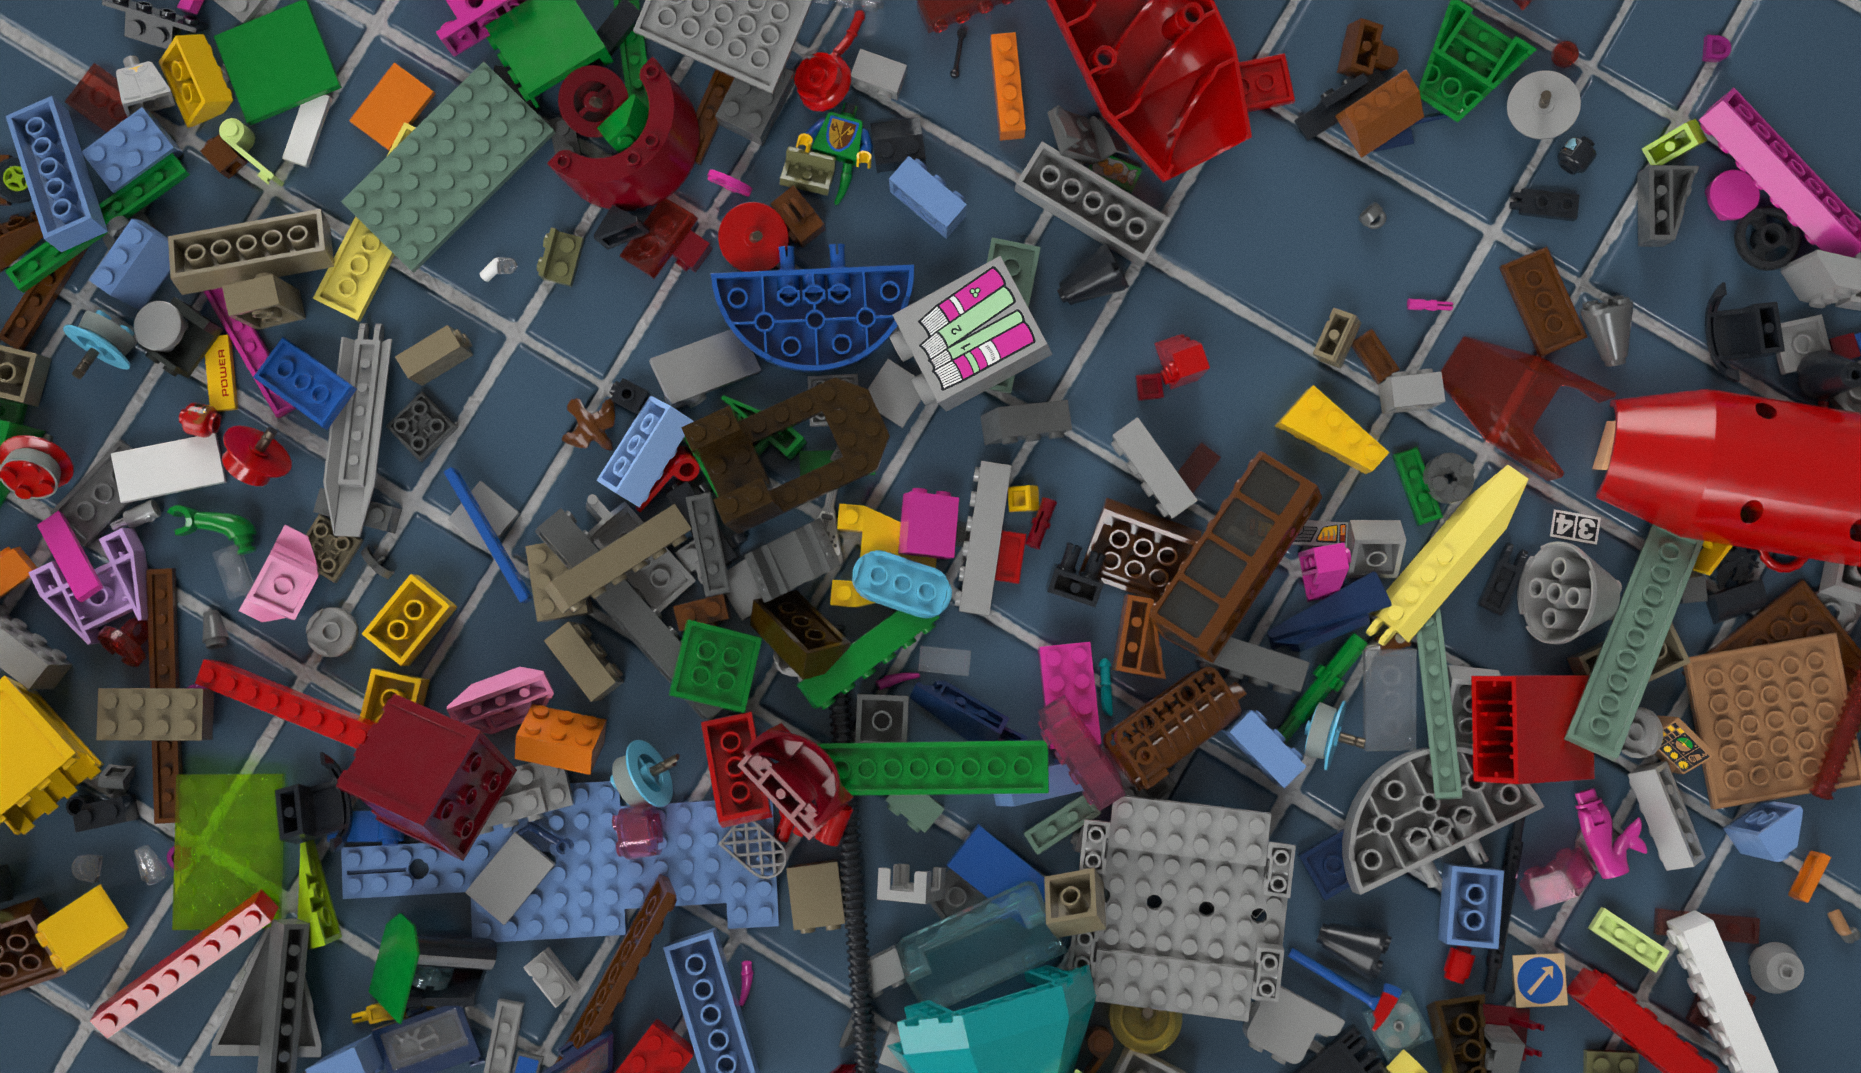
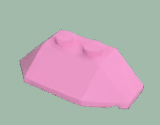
M517 667L471 684L446 709L452 719L478 729L482 733L494 734L523 723L532 704L547 706L550 698L554 695V691L544 671Z

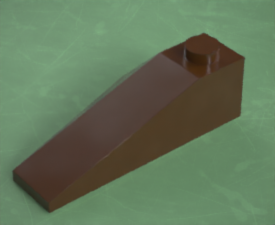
M35 210L27 217L20 216L19 214L12 215L9 221L0 224V273L43 238Z

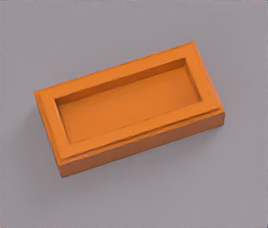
M1810 851L1788 896L1808 903L1831 857L1821 852Z

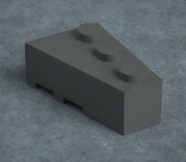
M1649 165L1637 173L1638 247H1664L1676 239L1685 212L1683 209L1687 197L1690 196L1691 185L1699 166Z
M1068 400L997 407L980 416L985 446L1003 443V445L1013 444L1025 439L1026 442L1041 440V437L1049 436V439L1063 438L1064 433L1072 430Z

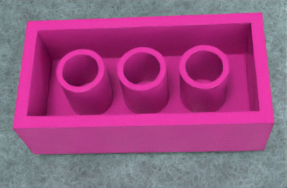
M1083 642L1038 647L1048 748L1058 749L1101 744L1091 643Z

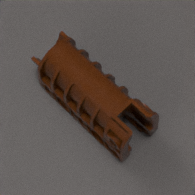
M1205 667L1198 671H1192L1108 730L1104 735L1103 743L1129 782L1138 791L1144 788L1148 790L1169 774L1167 771L1169 768L1240 717L1242 712L1238 700L1247 693L1236 681L1228 686L1215 668ZM1203 673L1212 675L1211 682L1208 681ZM1188 686L1190 689L1186 691L1183 687ZM1173 694H1175L1176 700L1179 702V704L1172 703L1175 700V698L1172 696ZM1163 703H1165L1170 708L1169 711L1167 707H1164ZM1153 708L1155 709V712H1158V713H1159V715H1160L1159 718H1158V715H1156V714L1152 711ZM1147 715V716H1149L1150 718H1149L1148 720H1146V718H1145L1144 716ZM1125 732L1128 736H1130V740H1128L1127 736L1123 737L1122 733ZM1112 734L1114 735L1116 745H1111L1110 743L1112 741Z

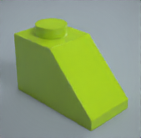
M1693 119L1642 148V151L1650 165H1665L1708 141L1697 120Z

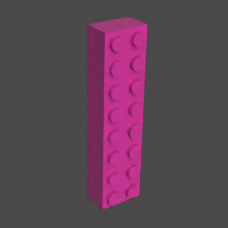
M1732 88L1714 103L1698 120L1701 123L1702 130L1716 138L1720 149L1724 153H1730L1733 156L1737 167L1751 175L1754 185L1760 190L1764 189L1769 194L1772 204L1786 212L1789 222L1795 227L1799 226L1804 231V236L1810 244L1817 245L1822 251L1852 258L1861 252V221L1735 88Z

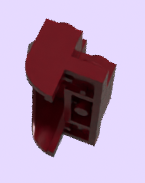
M782 723L759 735L743 751L745 757L737 765L809 841L854 798L842 786L836 766L829 755L813 741L791 733ZM770 758H772V759H774V760H776V761H778V762L775 764Z

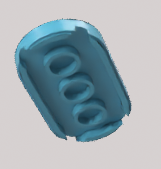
M881 550L871 551L863 555L854 565L852 571L853 586L858 594L866 600L920 618L938 616L947 608L951 601V585L946 579L947 577L936 568Z

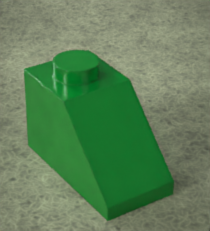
M633 94L597 129L618 153H621L629 148L643 132L648 120L649 109Z

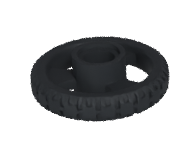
M1762 206L1751 210L1745 217L1740 219L1736 226L1734 243L1739 256L1741 255V259L1744 262H1747L1748 265L1755 269L1771 271L1786 266L1796 257L1801 247L1802 236H1800V228L1793 226L1789 222L1784 210L1774 206ZM1766 216H1772L1780 220L1786 226L1788 232L1786 233L1784 228L1777 223L1767 224ZM1749 224L1756 229L1750 237V245L1753 250H1749L1746 243V229ZM1765 234L1770 237V243L1765 239ZM1781 245L1788 249L1786 254L1779 260H1765V253Z

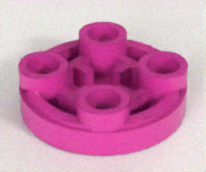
M1727 170L1717 175L1706 187L1705 195L1707 196L1709 207L1719 220L1742 219L1747 213L1757 207L1760 199V190L1754 185L1750 174L1741 170Z

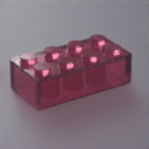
M1065 694L1038 711L1040 716L1038 724L1042 729L1040 732L1047 745L1053 744L1056 749L1054 753L1061 765L1067 764L1070 769L1068 773L1075 785L1081 784L1084 789L1082 793L1090 805L1094 803L1097 809L1101 811L1126 795L1119 772Z

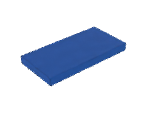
M285 337L281 338L253 376V378L326 430H328L357 390L353 385Z
M979 824L947 862L949 868L1025 928L1028 927L1045 905L1044 876Z

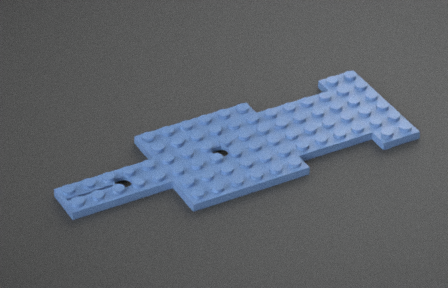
M611 781L570 783L575 802L574 805L543 813L544 818L531 821L560 839H571L574 843V848L570 849L568 844L563 842L562 849L565 854L562 855L557 852L556 845L538 836L531 829L522 835L541 852H550L555 856L556 865L506 925L499 922L471 898L472 938L492 939L495 942L626 935V909L641 908L659 874L669 878L677 895L675 906L727 903L728 929L780 925L777 876L770 879H762L753 875L719 845V842L730 831L732 826L725 828L720 826L715 800L673 802L664 807L648 804L643 809H631L628 805H622L621 795L613 787ZM770 800L773 817L756 822L773 836L775 833L774 803ZM528 817L518 819L519 825L503 828V824L493 826L494 831L478 835L464 861L432 846L423 844V842L401 843L398 846L366 845L343 847L341 849L343 899L466 892L514 832H518L519 829L528 825ZM748 822V827L756 826L752 822ZM744 823L737 825L736 828L744 827ZM748 830L749 840L758 839L757 830ZM761 830V839L770 838ZM735 831L736 841L745 840V831ZM732 832L724 842L733 841ZM771 841L762 842V851H772ZM758 842L749 843L750 852H759ZM746 843L736 844L737 853H746ZM733 844L725 845L734 853ZM772 854L763 855V864L773 863ZM759 855L750 856L751 865H760ZM747 856L739 857L747 864ZM415 859H422L428 864V874L422 879H417L410 873V865ZM763 867L764 876L773 875V867ZM751 868L761 875L760 868Z

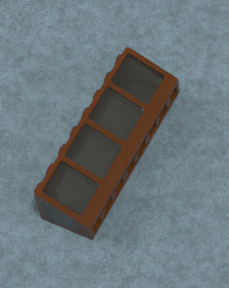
M1259 451L1256 457L1250 460L1243 476L1236 481L1229 497L1222 502L1215 518L1207 524L1206 531L1202 537L1194 543L1192 552L1180 564L1178 573L1166 585L1159 601L1153 604L1149 618L1161 636L1214 663L1321 501L1322 495L1318 486L1266 453Z

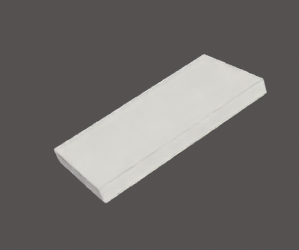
M212 433L207 438L196 436L111 453L120 502L123 504L227 483L216 433Z

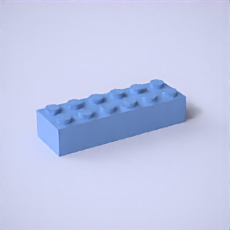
M50 96L7 115L8 126L44 239L60 252H63L108 232L69 111L53 96Z
M715 927L668 942L663 949L700 1072L760 1073L717 928Z

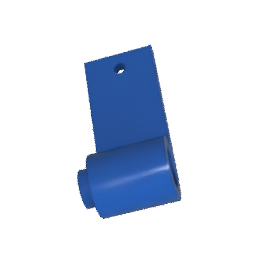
M352 811V827L347 842H382L383 846H398V842L404 840V834L376 820L377 816L371 811ZM338 833L328 835L327 842H330L329 839L335 838Z

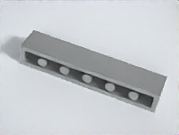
M981 461L980 467L975 466L973 481L978 482L977 492H971L969 505L974 507L973 517L968 516L966 531H970L969 541H964L962 556H967L966 566H960L958 581H963L962 591L956 592L955 606H959V612L989 616L1011 465Z

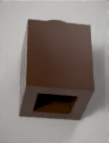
M219 134L209 139L205 143V147L200 150L218 172L228 179L247 164L246 160L225 142Z

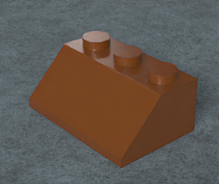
M1404 70L1335 117L1362 158L1422 119L1424 113L1420 91L1407 70Z

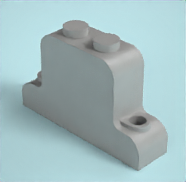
M1280 985L1279 1003L1255 999L1249 1012V1021L1244 1022L1242 1029L1244 1035L1249 1039L1248 1045L1261 1053L1265 1049L1272 1053L1271 1058L1285 1065L1286 1061L1297 1064L1303 1060L1316 1033L1327 1038L1328 1036H1335L1341 1031L1345 1021L1340 1016Z

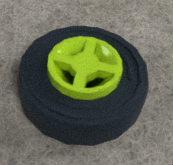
M9 158L0 162V197L18 204L29 202L32 199L19 158Z

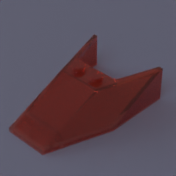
M1466 336L1462 337L1440 371L1442 372L1444 389L1483 438L1547 481L1561 478L1565 473L1535 436L1533 428L1557 390L1561 386L1576 388L1598 403L1612 399L1617 394L1542 357Z

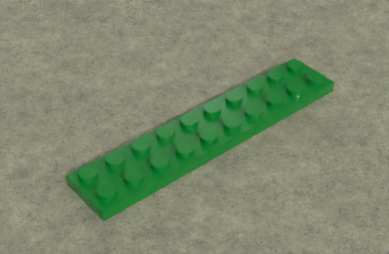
M1048 740L817 744L832 759L842 786L851 795L1049 793Z

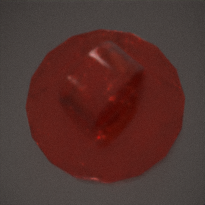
M131 618L119 630L111 626H105L98 633V641L110 654L113 655L116 652L124 657L121 662L137 668L146 659V655L140 647L148 639V622L146 620L138 621L137 618ZM137 624H141L140 634L134 636V627Z

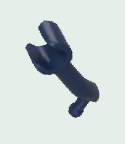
M527 822L528 825L518 831L521 836L531 829L538 836L556 845L557 852L562 855L565 854L562 849L563 842H566L570 849L574 848V843L571 839H560L533 822Z

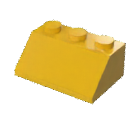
M176 35L159 60V65L187 128H190L223 114L233 102L232 92L225 83L222 70L217 65L212 47L208 44L205 35Z

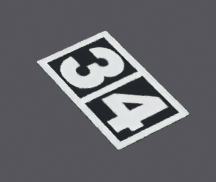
M1554 509L1550 536L1597 545L1601 517Z

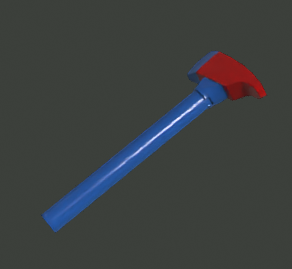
M1293 947L1288 954L1289 958L1365 1002L1373 1010L1372 1015L1375 1019L1371 1028L1373 1031H1376L1383 1024L1402 993L1400 988L1385 983L1380 997L1372 995Z

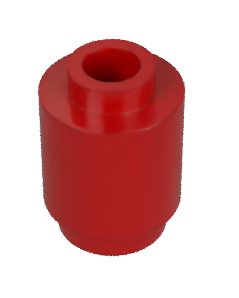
M1456 945V948L1450 946L1443 968L1445 971L1444 978L1460 984H1464L1465 980L1469 979L1476 955L1471 953L1472 948Z

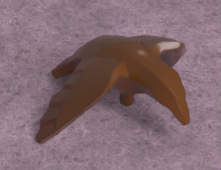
M576 398L569 401L567 410L576 418L578 426L572 433L567 432L561 438L562 441L574 447L585 449L589 447L591 441H595L603 449L612 451L613 443L605 433V430L612 428L615 423V407L613 401L610 400L611 398L606 399L602 403V408L593 414L584 408L580 399Z

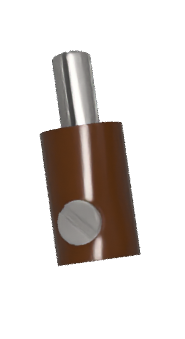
M1396 633L1385 646H1382L1378 643L1382 636L1380 635L1374 638V643L1366 646L1362 654L1378 651L1382 655L1410 647L1411 642L1408 643L1399 633Z

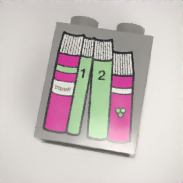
M1001 256L893 314L899 330L892 333L889 338L903 362L914 356L922 371L921 374L911 379L916 391L925 405L937 400L938 404L946 412L1052 355L1046 340Z

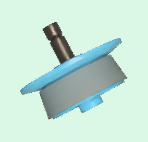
M1346 701L1342 702L1338 711L1331 706L1319 702L1312 720H1308L1304 735H1307L1304 750L1305 756L1325 758L1324 770L1328 771L1338 742L1351 746L1355 745L1364 749L1366 743L1365 738L1341 732L1346 711Z

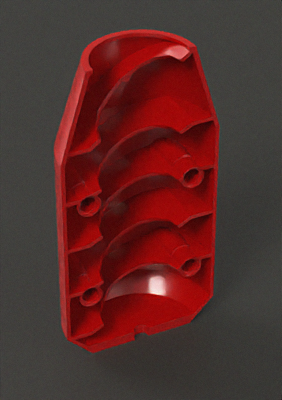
M1046 0L1102 117L1162 182L1170 180L1252 137L1236 46L1214 0Z
M1712 389L1610 401V407H1614L1616 416L1614 442L1608 469L1600 488L1596 492V498L1679 537L1861 567L1860 412Z

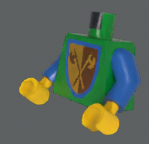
M851 103L843 104L841 114L829 112L827 117H821L805 133L798 136L796 148L799 145H805V152L807 153L810 152L811 145L813 144V152L834 156L836 161L851 163L856 167H859L860 163H867L868 169L871 168L873 145L868 130L863 128V121L855 119L858 107Z

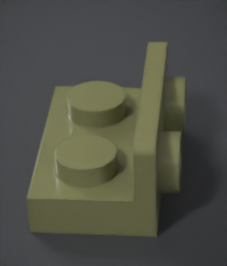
M551 227L550 232L546 233L544 237L543 247L545 251L543 257H540L537 263L538 275L545 281L572 287L585 239L559 232L556 228Z
M1584 1049L1583 1073H1638L1639 1053L1636 1051Z

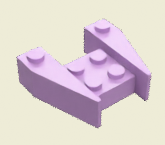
M121 528L99 539L110 561L94 569L104 588L82 603L75 598L56 561H51L28 572L39 596L88 645L104 642L98 627L134 611L138 621L148 620L146 570L148 568L146 552L134 528Z

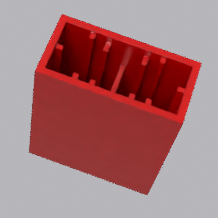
M1590 675L1471 676L1474 781L1530 784L1595 779L1594 752L1564 740Z

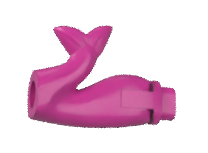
M1595 788L1575 793L1578 802L1575 807L1578 809L1581 831L1602 879L1615 878L1628 873L1630 870L1627 862V850L1630 848L1647 854V846L1639 838L1642 829L1641 819L1637 818L1617 837L1612 845V818L1606 805L1601 803L1603 802L1602 798H1598Z

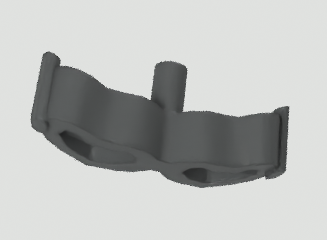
M367 545L361 551L363 559L377 574L388 580L395 572H391L383 567L380 563L386 558L381 555L376 560L369 549L370 545Z

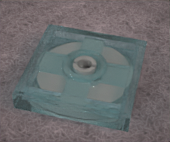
M1408 990L1401 993L1389 1016L1376 1031L1371 1029L1375 1022L1372 1015L1373 1010L1369 1009L1362 1013L1387 1061L1394 1059L1403 1049L1407 1052L1433 1038Z

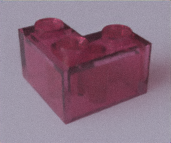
M1581 847L1572 850L1564 848L1555 854L1556 858L1545 867L1539 868V866H1534L1524 872L1525 876L1519 882V885L1534 910L1579 897L1596 875Z

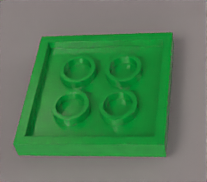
M689 619L686 620L669 696L745 713L762 638Z

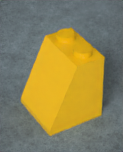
M98 885L38 924V933L35 936L43 948L48 946L52 952V955L49 957L56 969L62 968L66 973L124 938L129 927L102 886Z

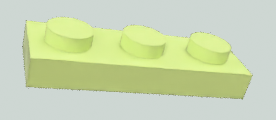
M1603 907L1599 909L1588 927L1589 930L1655 973H1657L1670 952Z

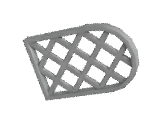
M756 821L752 822L756 825L754 827H748V823H744L742 828H736L737 825L732 826L730 831L719 842V845L749 870L750 873L759 878H774L783 871L787 862V854L784 846L778 839ZM748 830H757L758 839L749 840ZM761 830L770 838L761 839ZM735 831H745V840L736 841ZM732 832L733 841L724 842ZM771 841L772 851H762V842ZM758 842L759 852H750L749 843ZM774 842H776L782 850H775ZM746 843V853H737L736 844ZM733 844L734 853L725 845ZM783 853L784 863H776L775 854ZM772 854L773 863L763 864V855ZM759 855L760 865H751L750 856ZM747 856V864L739 857ZM776 866H782V868L778 872H776ZM763 867H773V875L764 876ZM751 868H760L761 875Z

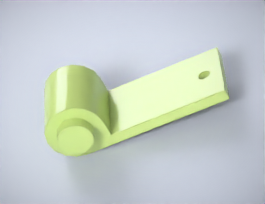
M234 118L226 119L222 122L219 128L221 138L260 170L257 174L259 178L268 185L270 184L269 181L273 180L282 187L285 183L248 153L255 143V135L252 130Z

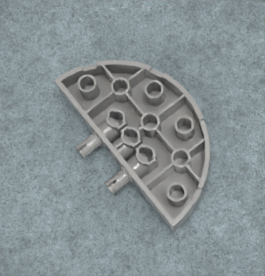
M1429 747L1401 754L1386 762L1365 781L1353 799L1347 813L1342 838V855L1350 888L1353 893L1361 895L1418 867L1423 874L1428 888L1437 886L1436 883L1441 884L1443 879L1433 862L1435 859L1465 845L1473 865L1483 864L1482 861L1487 862L1489 858L1479 841L1481 837L1544 808V805L1530 784L1475 782L1473 777V749L1457 747L1462 798L1435 800Z

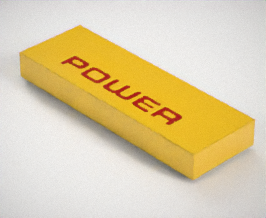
M220 335L205 354L209 405L213 406L217 412L238 410L232 340L229 335Z

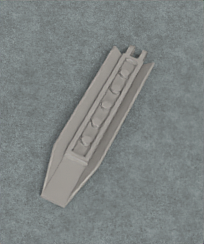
M360 323L357 339L341 337L337 375L353 385L357 390L331 424L323 484L334 536H361L375 487L392 339L383 341L385 331L383 324L375 325L373 340H368V323Z

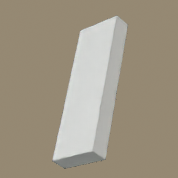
M323 95L300 105L282 157L283 160L309 168L332 102L330 96Z

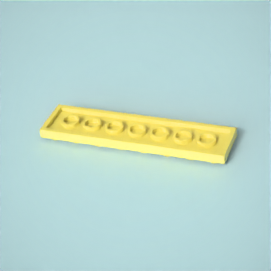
M404 122L388 155L416 127ZM355 216L333 258L334 267L328 268L313 299L361 322L395 254Z

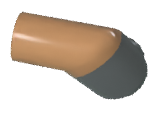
M1840 909L1827 913L1834 929L1845 943L1851 944L1860 939L1861 934L1856 927L1849 928Z

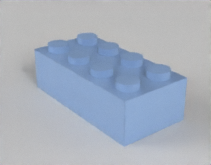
M650 395L596 481L640 508L641 504L648 499L650 490L655 482L662 477L668 461L675 456L680 442L685 438L681 427L694 421L672 406Z

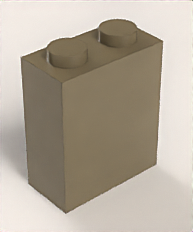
M446 325L398 354L395 358L407 378L423 386L473 356L470 347L473 345L465 333L462 334L459 329L454 330L449 325Z
M839 859L789 865L786 870L794 930H800L801 934L815 932L817 927L826 926V930L840 929L841 924L846 922L844 920L846 914L843 911L845 906L843 904L844 898L842 896Z

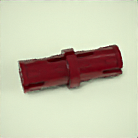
M1045 497L1041 499L1036 517H1033L1031 520L1033 525L1025 542L1027 546L1040 550L1045 533L1051 527L1050 520L1057 506L1056 501Z

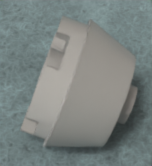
M1766 943L1761 947H1757L1750 955L1748 965H1750L1752 979L1766 992L1773 994L1784 993L1796 988L1803 980L1804 967L1800 958L1790 946L1784 943Z

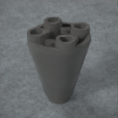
M1624 295L1609 297L1608 302L1598 303V300L1582 303L1583 308L1580 309L1581 316L1601 360L1605 362V366L1625 364V357L1628 356L1633 300H1630V297H1624Z

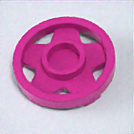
M711 169L707 174L709 181L724 187L728 191L737 192L746 197L751 195L753 188L729 175Z

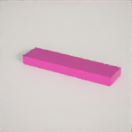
M58 510L37 525L78 601L82 603L104 588L62 512Z

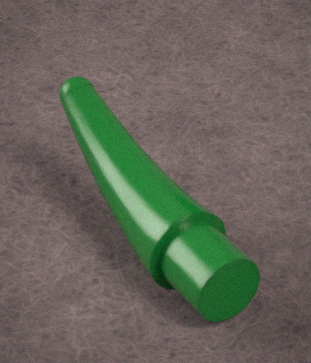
M843 163L839 190L834 201L835 205H839L851 183L853 176V164Z

